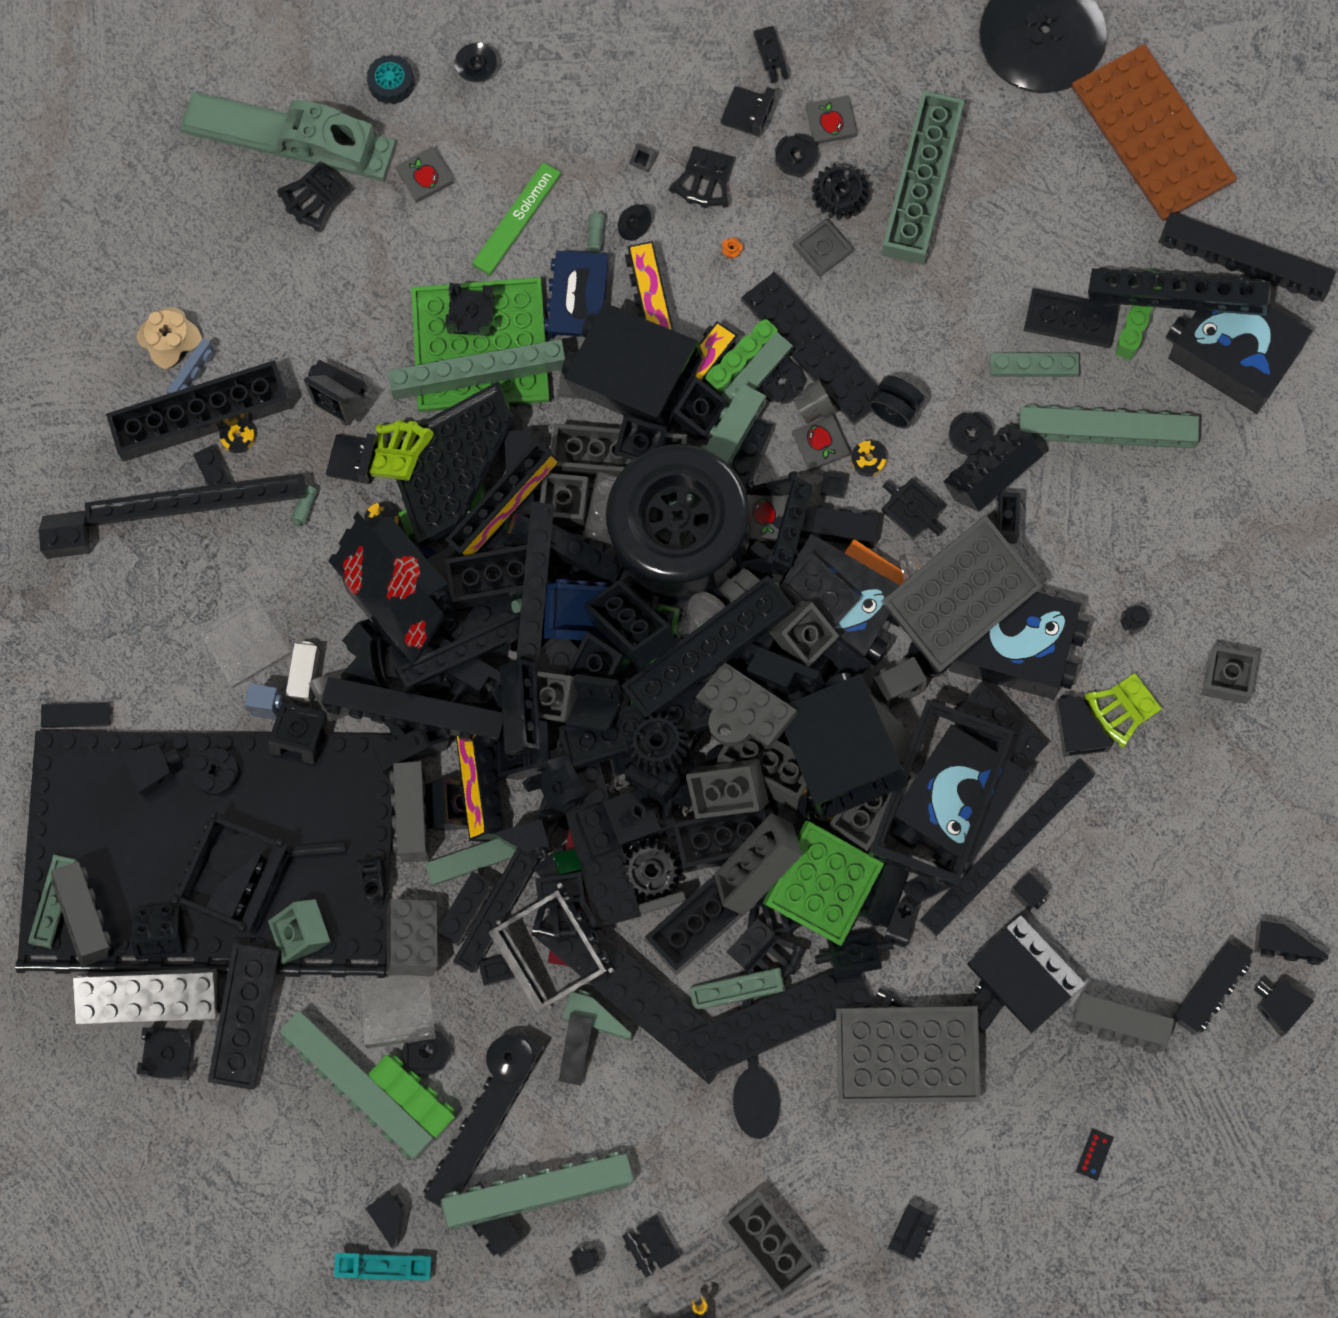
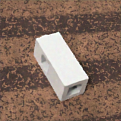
M303 641L301 644H294L286 697L289 701L312 702L313 691L309 682L316 678L320 655L318 647L312 642Z

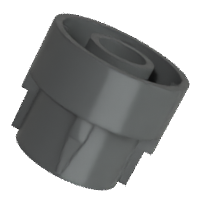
M819 379L807 385V388L801 394L793 398L806 423L818 418L821 419L822 417L825 419L837 412L830 396Z
M743 567L736 576L734 575L732 579L728 578L718 589L727 599L733 602L760 580Z

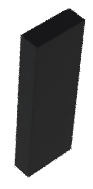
M109 702L41 704L42 728L110 726Z
M570 1013L558 1081L582 1085L593 1016Z

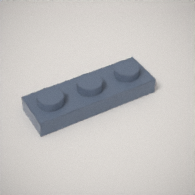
M204 338L200 341L167 389L168 394L188 388L193 380L198 379L201 374V368L213 356L214 349L209 341Z

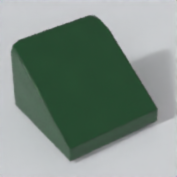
M575 849L552 854L558 875L575 873L582 870Z

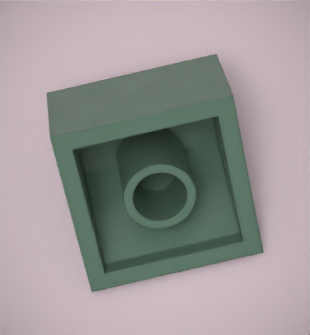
M316 900L293 902L268 921L283 963L314 953L330 943L328 932Z

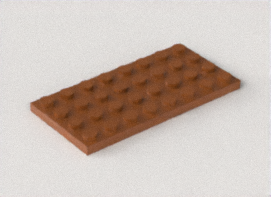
M1145 44L1072 83L1071 88L1162 222L1167 220L1170 211L1179 214L1236 182L1237 177Z

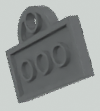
M726 663L715 672L696 696L697 701L712 710L709 717V729L716 741L726 746L741 745L752 737L770 749L798 714L796 709ZM724 727H729L731 733L728 736H720V730Z

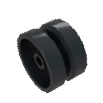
M884 376L878 386L879 391L874 392L868 406L883 421L895 427L907 429L914 421L915 413L919 412L923 406L925 397L907 381L896 376Z

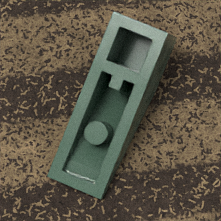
M577 990V993H570L563 1015L564 1022L569 1023L571 1012L593 1016L592 1030L631 1041V1033L594 998H591L590 993L582 990Z

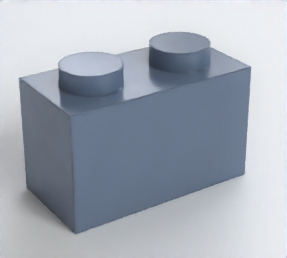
M249 684L245 706L253 717L276 720L282 702L285 703L277 688Z

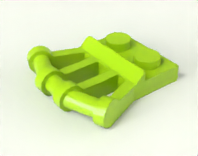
M396 420L394 423L387 425L383 423L376 425L378 448L374 450L375 456L368 473L372 477L409 481L418 456L432 439L433 431L428 428H422L416 421L405 423L403 420ZM405 431L407 433L403 441L402 447L399 450L398 447L402 439L403 433ZM393 432L387 448V433ZM416 434H417V435L420 436V438L418 439V441H417V442L414 444V446L412 447L413 442H414L415 437H416Z
M1135 673L1118 685H1115L1112 689L1084 695L1085 702L1089 704L1090 712L1104 733L1118 742V746L1122 748L1125 747L1138 726L1162 710ZM1114 696L1116 699L1114 702L1099 710L1097 700ZM1121 706L1126 713L1113 722L1108 723L1104 716ZM1129 718L1133 721L1125 736L1114 730Z

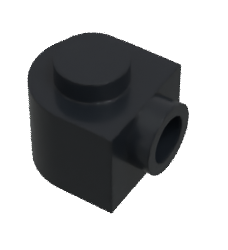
M1133 606L1122 612L1120 622L1125 631L1128 630L1132 636L1145 629L1150 615L1146 608Z
M580 1247L571 1252L573 1256L569 1258L576 1277L599 1268L597 1262L601 1260L595 1247L592 1249Z

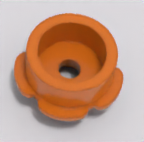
M737 238L726 239L722 243V253L728 258H736L743 249L742 243H739Z

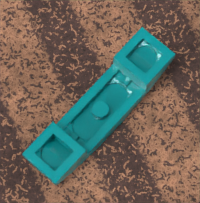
M335 1253L334 1277L430 1281L431 1256Z

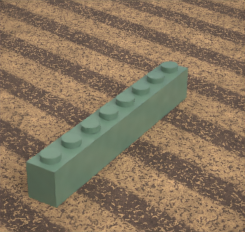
M560 339L388 370V377L393 399L398 400L562 370L565 356L562 340Z
M743 383L739 389L736 388L730 398L732 402L729 407H725L721 412L719 425L714 426L710 431L708 444H703L701 447L716 454L729 465L766 403V395ZM688 494L685 504L690 508H694L702 500L697 496ZM676 497V499H675L674 502L670 501V503H669L668 505H672V504L676 503V502H677V497ZM682 515L680 517H674L675 522L677 520H683ZM663 529L655 537L663 544H668L672 533L667 529ZM690 532L680 535L681 546H684Z
M1026 405L1020 408L1018 429L1031 434L1034 440L1195 449L1199 438V416H1193L1190 413H1182L1180 415H1171L1169 412L1148 414L1147 411L1128 413L1120 409L1109 412L1099 408L1089 411L1078 407L1060 409L1057 406L1038 408L1035 405Z
M300 1011L281 1028L280 1032L284 1035L281 1040L290 1048L293 1046L301 1051L298 1056L306 1064L311 1061L317 1067L314 1071L323 1080L328 1077L333 1082L331 1087L340 1096L345 1093L350 1098L347 1103L357 1112L360 1109L367 1114L364 1119L374 1128L378 1125L384 1131L381 1135L390 1144L395 1141L401 1147L398 1151L407 1160L412 1157L416 1161L435 1141L430 1134Z
M619 1152L606 1155V1159L597 1161V1158H590L584 1160L583 1164L574 1166V1163L561 1166L560 1170L551 1172V1169H545L537 1172V1176L528 1178V1175H521L515 1177L514 1181L509 1183L501 1180L491 1183V1187L482 1189V1186L472 1187L468 1189V1193L460 1195L458 1192H451L444 1195L445 1198L441 1199L440 1205L446 1230L451 1231L632 1185L633 1178L627 1155H620Z

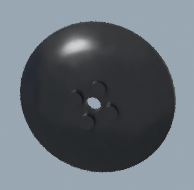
M990 0L981 18L979 41L985 60L1001 79L1025 91L1053 93L1071 88L1073 82L1096 69L1104 54L1107 28L1103 13L1095 0ZM1040 26H1047L1050 31L1042 33L1038 28Z

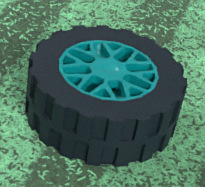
M393 54L383 55L375 59L370 64L369 70H367L366 79L372 96L379 102L392 105L398 102L401 103L414 90L415 81L412 68L407 63V60L402 59L401 56H393Z

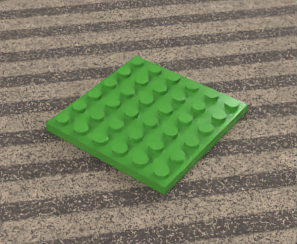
M541 277L460 283L461 289L464 291L483 292L482 285L493 286L495 302L491 336L448 334L445 322L450 306L449 284L411 287L415 366L546 342ZM548 373L498 381L503 387L509 405L550 402ZM495 382L417 396L418 412L446 410Z

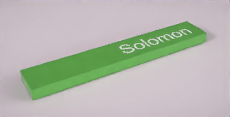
M544 162L541 164L472 262L473 267L491 277L561 177V172Z

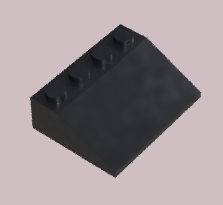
M1021 915L967 963L972 971L1031 1034L1085 985L1081 978Z

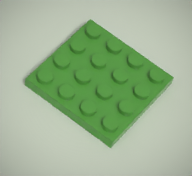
M805 821L797 836L802 855L785 872L784 876L771 887L763 904L842 946L884 863L869 857L868 854L815 824Z

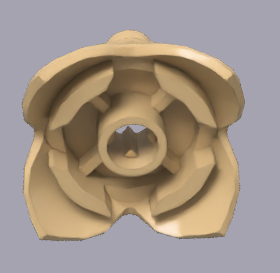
M175 307L152 312L149 315V319L141 325L136 335L138 344L142 348H147L153 362L164 370L169 369L179 361L181 352L196 349L202 340L198 328L186 319V315L182 310ZM166 331H170V332H171V333H167V336L164 337V335H163L164 332H166Z

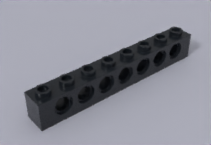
M1101 267L1098 269L1092 268L1088 295L1089 302L1268 316L1271 282L1262 279L1243 280L1238 277L1232 279L1220 278L1218 276L1202 277L1195 274L1176 275L1171 272L1163 274L1153 273L1152 271L1136 272L1128 269L1110 270ZM1134 285H1138V286H1139V287H1137V288H1131V287L1134 286ZM1161 287L1159 290H1154L1153 288ZM1176 289H1184L1183 291L1179 292L1175 291ZM1201 290L1206 291L1205 293H1198ZM1227 292L1228 294L1221 295L1220 293ZM1244 294H1250L1251 296L1245 297V296H1242V295H1244Z

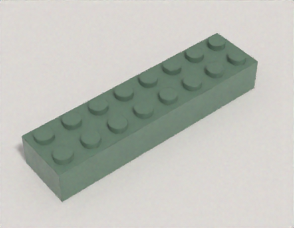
M922 91L883 242L882 256L924 265L965 100Z

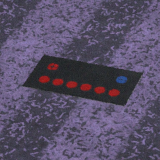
M1092 1128L1076 1172L1098 1181L1114 1137Z

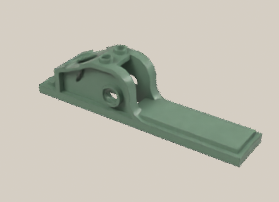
M192 92L180 126V131L184 134L313 165L321 161L327 168L379 181L385 180L396 145L393 139L376 136L372 124L350 117L329 106L304 100L292 101L287 113H281ZM333 137L352 139L355 145H340Z

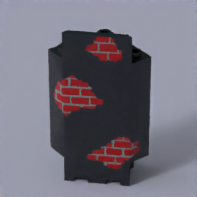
M356 512L353 517L355 520L351 529H346L338 543L340 545L338 552L332 554L328 562L342 577L347 593L402 659L407 657L413 664L419 660L428 643L433 642L442 634L451 631L455 626L459 625L448 584L390 516L385 519L380 513L366 522Z

